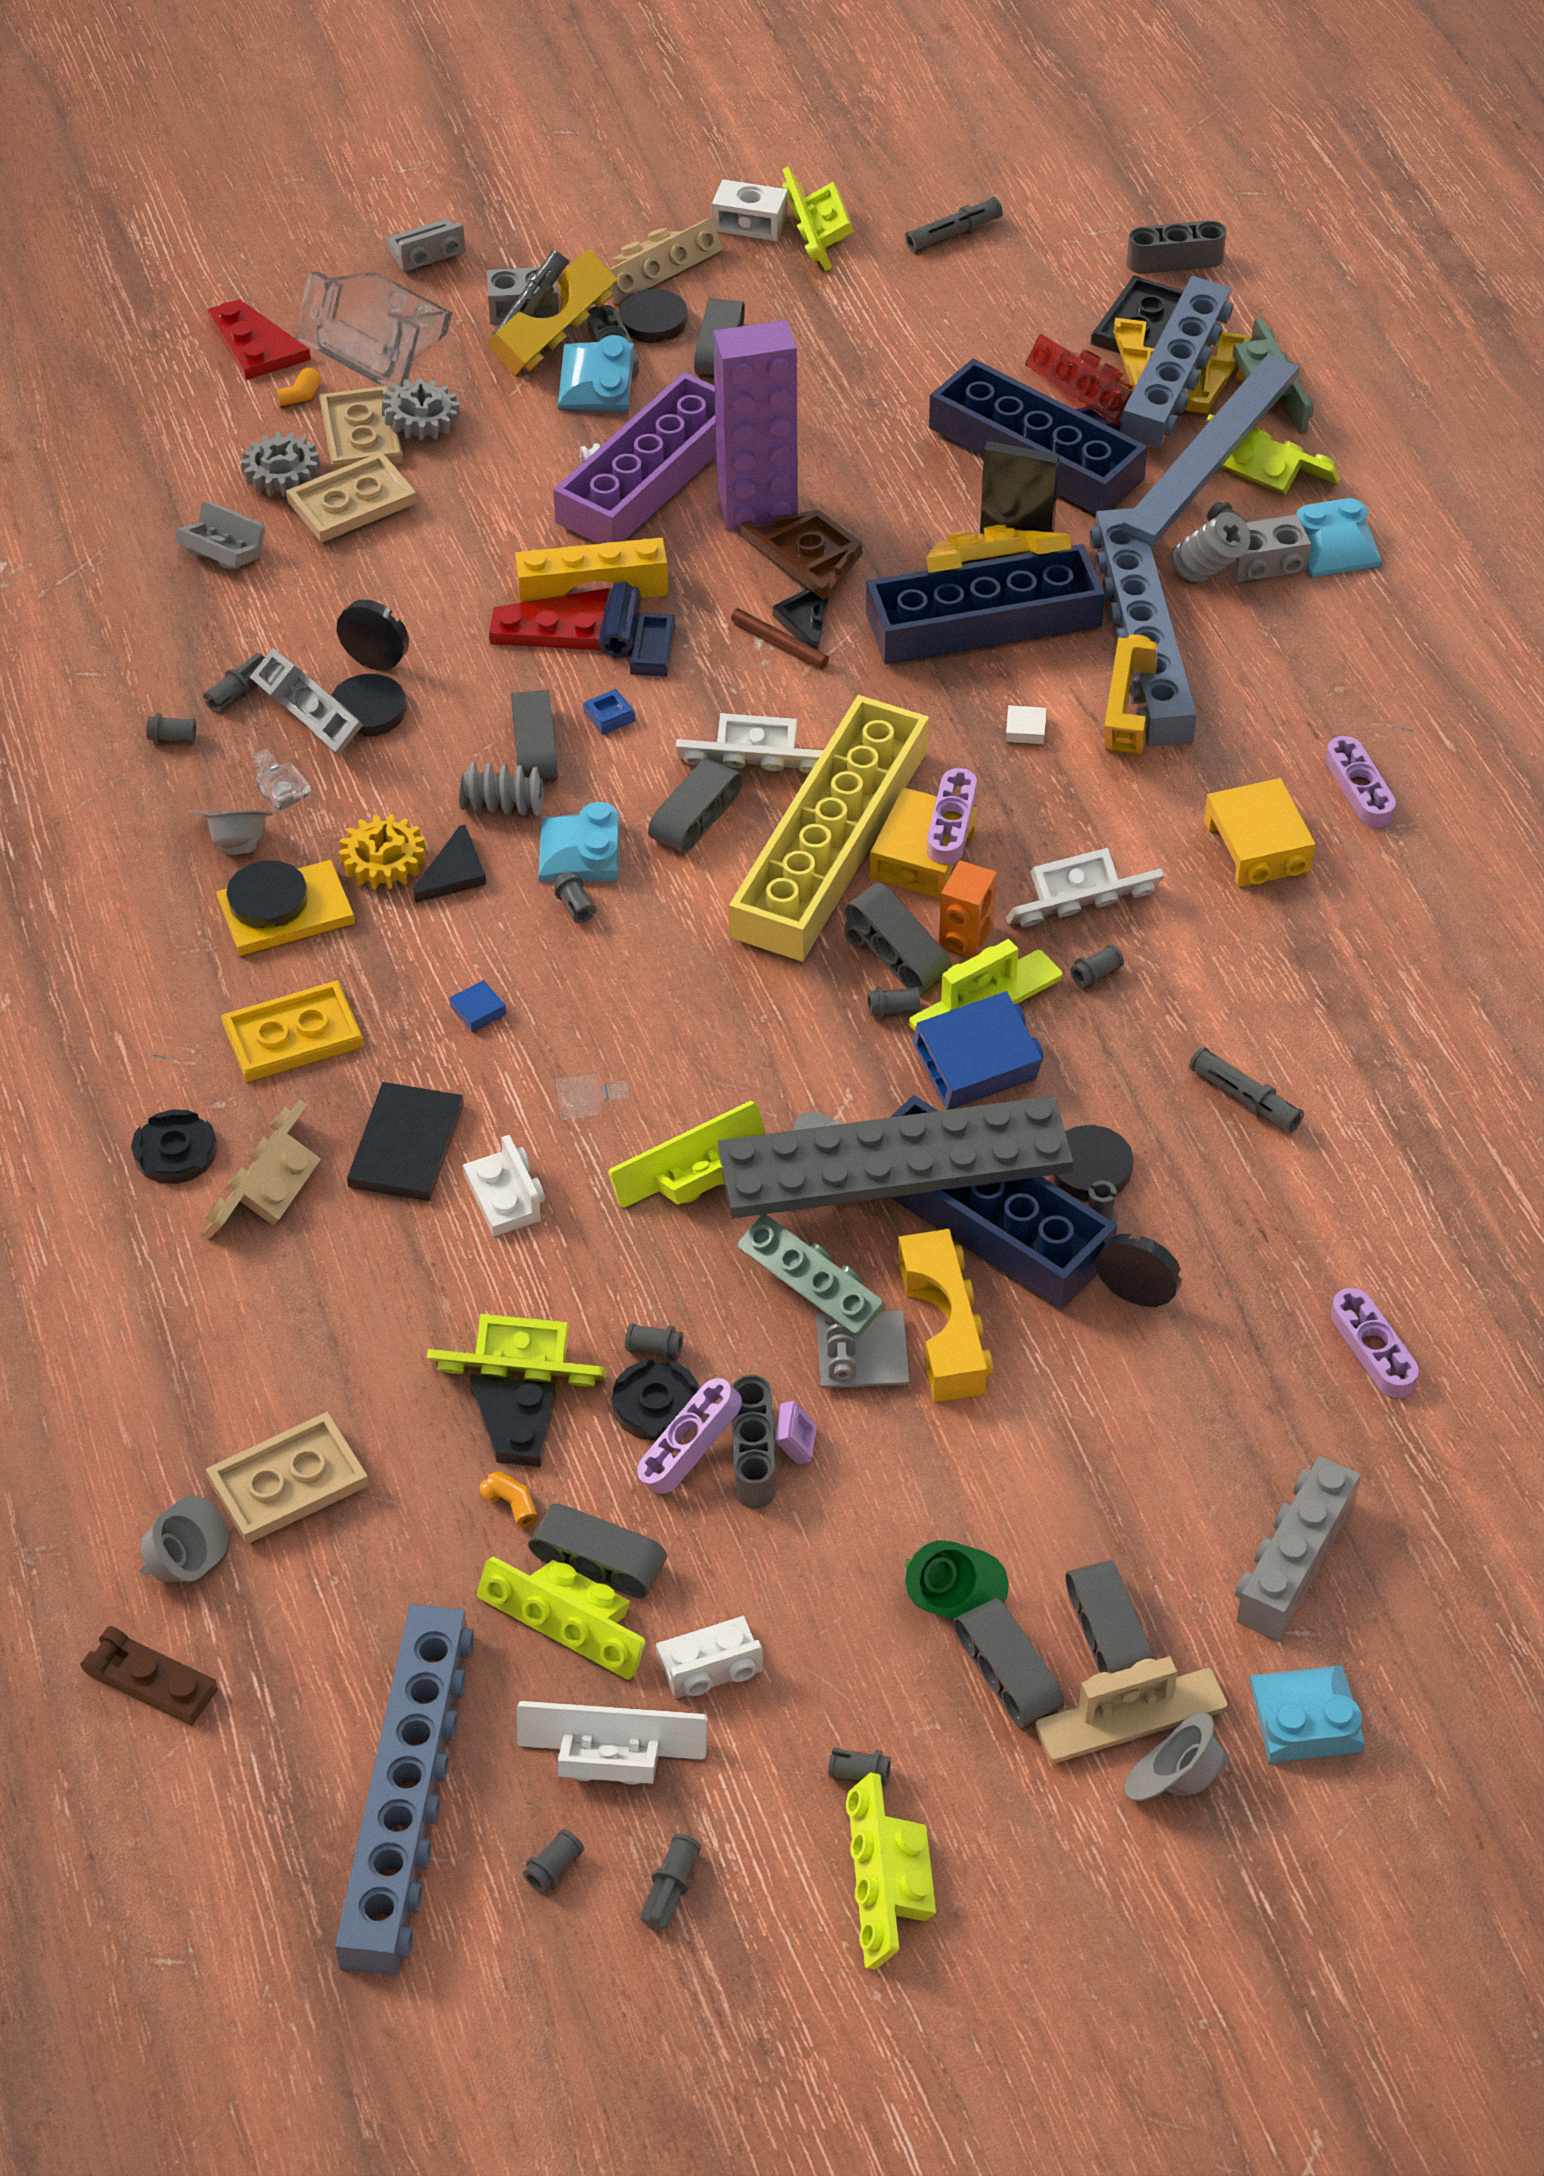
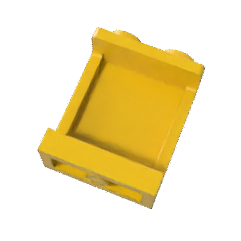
M1129 635L1127 638L1118 637L1104 724L1105 750L1142 755L1144 753L1146 716L1126 714L1133 673L1156 674L1157 643L1152 642L1146 636Z
M1281 778L1207 794L1204 823L1209 832L1218 830L1236 865L1235 882L1238 887L1261 884L1265 881L1287 876H1297L1312 869L1315 842Z
M903 787L870 851V879L941 899V892L950 878V872L955 863L947 865L938 864L932 861L927 854V836L937 796ZM977 807L973 808L967 833L968 839H973L976 834ZM950 811L944 813L942 817L954 821L962 818V815ZM944 835L942 846H948L951 836Z

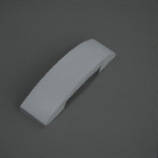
M274 648L270 650L250 676L254 682L283 704L307 725L317 737L339 755L363 726V723L346 707Z

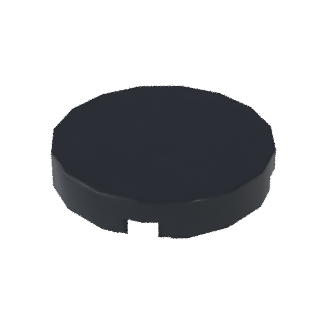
M646 289L635 292L624 299L619 307V315L629 336L638 341L653 343L659 342L660 337L668 336V339L674 338L685 329L688 322L686 303L679 295L667 290Z
M357 600L346 607L337 619L336 632L340 644L346 652L361 665L374 670H388L397 666L407 653L409 636L400 619L396 621L390 615L393 611L373 600Z
M380 674L357 675L339 684L331 694L363 723L358 732H364V736H376L389 732L398 726L404 718L403 713L406 710L407 704L406 695L401 685L387 676Z
M263 860L251 863L237 871L228 883L226 895L232 915L241 923L254 928H265L264 924L275 923V927L285 925L298 917L306 907L307 885L303 874L293 865L282 861Z
M172 1109L157 1113L148 1118V1124L144 1125L142 1129L139 1126L134 1133L131 1148L136 1167L145 1177L159 1183L178 1184L193 1180L207 1171L215 1160L217 1142L213 1127L207 1120L205 1122L198 1117L197 1113L189 1110Z
M1096 1125L1076 1126L1065 1131L1073 1159L1072 1173L1053 1175L1054 1182L1059 1188L1073 1197L1089 1200V1188L1097 1180L1111 1182L1116 1187L1117 1193L1129 1183L1134 1159L1131 1147L1121 1135L1109 1128Z
M1118 1234L1109 1237L1096 1256V1269L1103 1283L1119 1297L1140 1306L1158 1307L1169 1303L1178 1292L1182 1282V1278L1180 1279L1178 1275L1181 1269L1173 1255L1156 1241L1143 1236L1140 1240L1129 1239L1131 1234Z
M654 1359L643 1360L628 1367L616 1379L613 1387L612 1405L614 1417L622 1429L637 1438L656 1441L699 1390L698 1382L688 1369L677 1362L665 1360V1364L654 1363Z

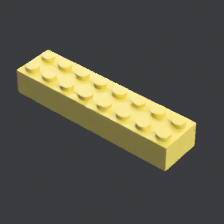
M857 695L730 902V938L804 962L884 826L903 787H907L927 753L929 743L928 716Z

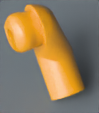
M305 368L299 373L293 386L276 389L279 406L282 407L311 400L321 382L319 372L313 368Z
M503 1472L488 1474V1479L481 1482L480 1493L485 1500L495 1503L500 1498H503L509 1502L518 1527H530L538 1521V1515L526 1485Z

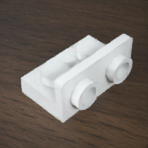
M510 1135L501 1137L502 1152L463 1164L466 1181L493 1237L541 1221L540 1203L545 1202L544 1192L537 1177L531 1179L528 1174L530 1165L523 1147L516 1148Z
M744 1616L656 1643V1654L674 1699L687 1695L699 1696L706 1693L712 1687L730 1681L742 1682L754 1676L755 1673L763 1671L762 1646L759 1640L754 1641Z

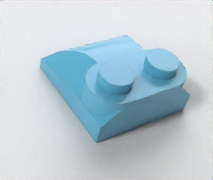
M610 335L600 340V342L564 344L558 409L629 412L634 343H629L621 336Z
M1345 498L1309 504L1298 509L1295 515L1298 514L1311 542L1307 570L1311 578L1381 567L1382 559L1367 524L1368 509L1362 502L1354 498Z
M594 802L583 807L579 814L542 818L539 882L555 881L559 875L565 872H573L575 875L580 876L583 881H618L620 813L617 812L616 808L605 802Z
M1343 1665L1250 1675L1249 1682L1268 1763L1363 1752L1364 1739L1360 1727L1362 1713L1357 1703L1353 1701Z

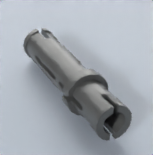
M992 197L972 207L970 205L960 207L957 213L906 232V244L909 250L915 253L922 248L964 231L968 233L976 231L979 225L1001 218L1003 215L1001 203L996 197Z
M552 248L551 253L537 272L530 274L528 277L530 282L511 306L496 330L493 331L492 335L521 311L527 301L530 302L522 313L531 316L546 294L551 295L554 291L553 284L570 261ZM548 271H551L548 277L545 279V281L538 289V291L535 293V295H532L536 288L539 286V284L542 282L543 278L546 276Z
M1201 1047L1193 1055L1189 1064L1190 1070L1197 1072L1223 1091L1249 1106L1250 1113L1256 1117H1266L1284 1129L1288 1134L1294 1132L1301 1124L1304 1111L1276 1095V1089L1269 1084L1261 1085L1236 1067L1210 1052L1206 1047Z

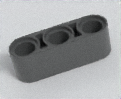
M1199 221L1135 228L1129 233L1127 267L1133 272L1145 274L1218 266L1224 260L1226 227L1217 221Z
M709 298L696 346L694 362L696 375L714 376L713 331L743 326L745 317L744 301Z
M549 690L511 693L517 764L522 766L525 777H529L533 767H538L540 779H558Z
M704 758L654 813L648 827L649 837L682 853H687L737 798L743 784V775L712 759Z
M876 882L845 905L844 913L849 924L907 989L917 987L921 995L942 979V974L952 967V962L945 950L886 885Z
M745 1375L737 1379L732 1385L742 1398L741 1408L732 1420L734 1484L737 1500L748 1508L756 1509L768 1505L775 1496L772 1394L770 1384L764 1378L758 1375ZM750 1478H760V1480H749V1479H750Z
M552 1504L548 1507L528 1542L529 1550L538 1559L546 1563L555 1560L568 1564L577 1573L588 1579L636 1598L647 1596L668 1557L665 1549L656 1541L562 1504Z
M1107 1560L1066 1571L1065 1581L1068 1595L1099 1673L1110 1672L1112 1674L1131 1668L1141 1660L1153 1659L1115 1563L1112 1560Z
M994 1598L954 1618V1628L963 1648L1019 1728H1024L1036 1722L1037 1719L1046 1717L1064 1707V1697L1056 1679L1001 1600Z

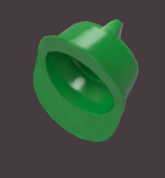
M936 1540L921 1547L913 1555L912 1559H906L905 1586L907 1595L915 1606L926 1612L954 1620L955 1617L994 1598H998L1003 1604L1007 1599L1009 1581L1006 1569L996 1557L985 1551L953 1541Z

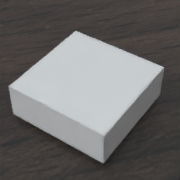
M1008 705L1006 742L1044 744L1047 708Z

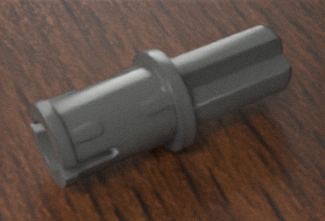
M257 653L236 670L229 669L226 671L225 677L203 694V698L206 699V705L213 712L220 713L240 695H247L249 693V686L254 683L250 676L265 657Z
M675 1834L673 1836L661 1868L655 1870L651 1876L654 1884L642 1909L640 1919L652 1930H664L668 1926L680 1896L688 1892L689 1883L687 1879L694 1861L701 1850L700 1843L690 1836L684 1834Z

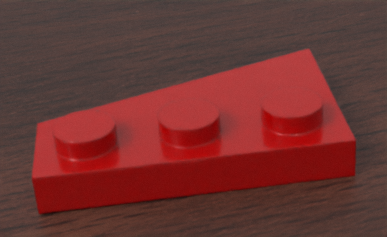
M240 299L207 309L209 321L245 380L311 360L308 347Z
M605 588L494 607L489 630L490 644L601 650L599 638L607 592L610 590Z

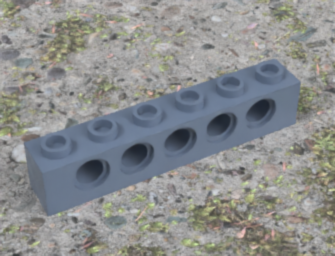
M1191 276L1123 410L1120 427L1121 433L1160 449L1166 436H1173L1178 422V416L1176 415L1177 413H1184L1190 396L1188 391H1195L1201 374L1199 368L1207 367L1212 352L1210 346H1217L1223 330L1221 324H1228L1234 307V303L1229 302L1231 287Z

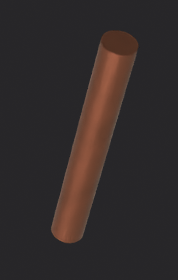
M739 608L735 609L732 613L731 621L820 669H824L829 662L828 655Z

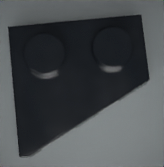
M471 1374V1391L476 1398L496 1462L541 1467L556 1397L555 1383Z

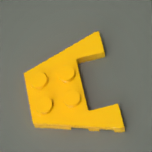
M1115 318L1113 332L1133 392L1155 348L1143 346L1146 329L1145 321ZM1222 332L1217 344L1216 356H1210L1206 368H1199L1201 374L1195 391H1188L1190 396L1185 411L1208 413L1238 367L1232 356L1234 344L1250 342L1251 335Z
M1006 525L985 527L984 534L980 535L970 534V531L953 532L948 534L949 540L937 542L926 557L928 572L932 573L961 568L962 562L1025 551L1044 554L1071 549L1070 534L1014 530V528H1006Z

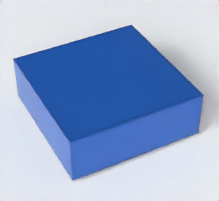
M617 689L583 702V712L601 735L635 722V711Z
M484 980L449 998L451 1009L471 1032L506 1015V1005Z

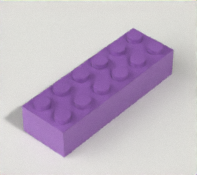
M781 320L714 330L718 504L726 530L740 529V524L746 521H751L754 527L773 524V517L798 515L797 347L788 321Z
M685 372L679 375L553 489L555 522L598 544L622 542L631 536L717 456L715 386Z

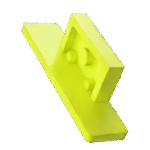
M789 166L782 169L786 178V182L782 183L784 189H788V197L791 201H794L790 203V207L799 222L801 221V223L797 224V227L803 239L809 242L805 245V249L814 264L819 261L825 271H828L832 266L825 248L855 232L841 194L834 182H831L806 197L803 187Z
M1208 415L1206 419L1207 424L1214 417V415ZM1254 428L1221 466L1223 470L1285 496L1299 470L1336 485L1340 480L1335 462L1321 454H1316L1313 457L1303 453V449L1290 441H1284L1283 444L1274 441L1267 432L1259 428Z
M1007 939L996 946L984 949L979 955L962 964H956L943 973L941 1001L910 1017L909 1026L915 1031L917 1022L1005 991L1008 992L1013 1004H1018L1061 981L1062 971L1042 950H1036L1018 960V948Z
M749 1101L611 1168L608 1174L617 1203L621 1207L626 1208L659 1191L679 1205L698 1199L701 1193L717 1185H724L717 1141L766 1134L758 1105L753 1101Z
M480 1314L475 1354L428 1349L427 1359L433 1364H438L437 1371L444 1373L463 1374L464 1367L481 1369L482 1376L507 1378L508 1372L525 1373V1380L550 1383L551 1376L568 1377V1384L580 1387H594L595 1380L606 1381L607 1371L602 1366L565 1363L569 1333L568 1322Z
M491 1557L485 1562L477 1590V1597L627 1680L636 1675L645 1646V1639L617 1624V1622L626 1617L630 1603L629 1600L616 1594L611 1587L596 1583L577 1573L572 1566L555 1560L550 1561L530 1576L496 1557Z
M870 1772L848 1792L846 1811L850 1817L852 1836L850 1852L854 1859L856 1875L855 1899L859 1905L861 1924L859 1940L863 1949L865 1968L876 1970L899 1950L896 1916L926 1922L936 1914L926 1825L885 1816L880 1774Z

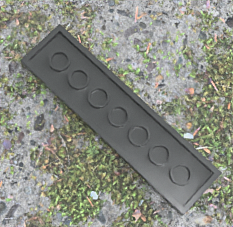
M1055 1096L717 1141L731 1219L1072 1173L1073 1159Z

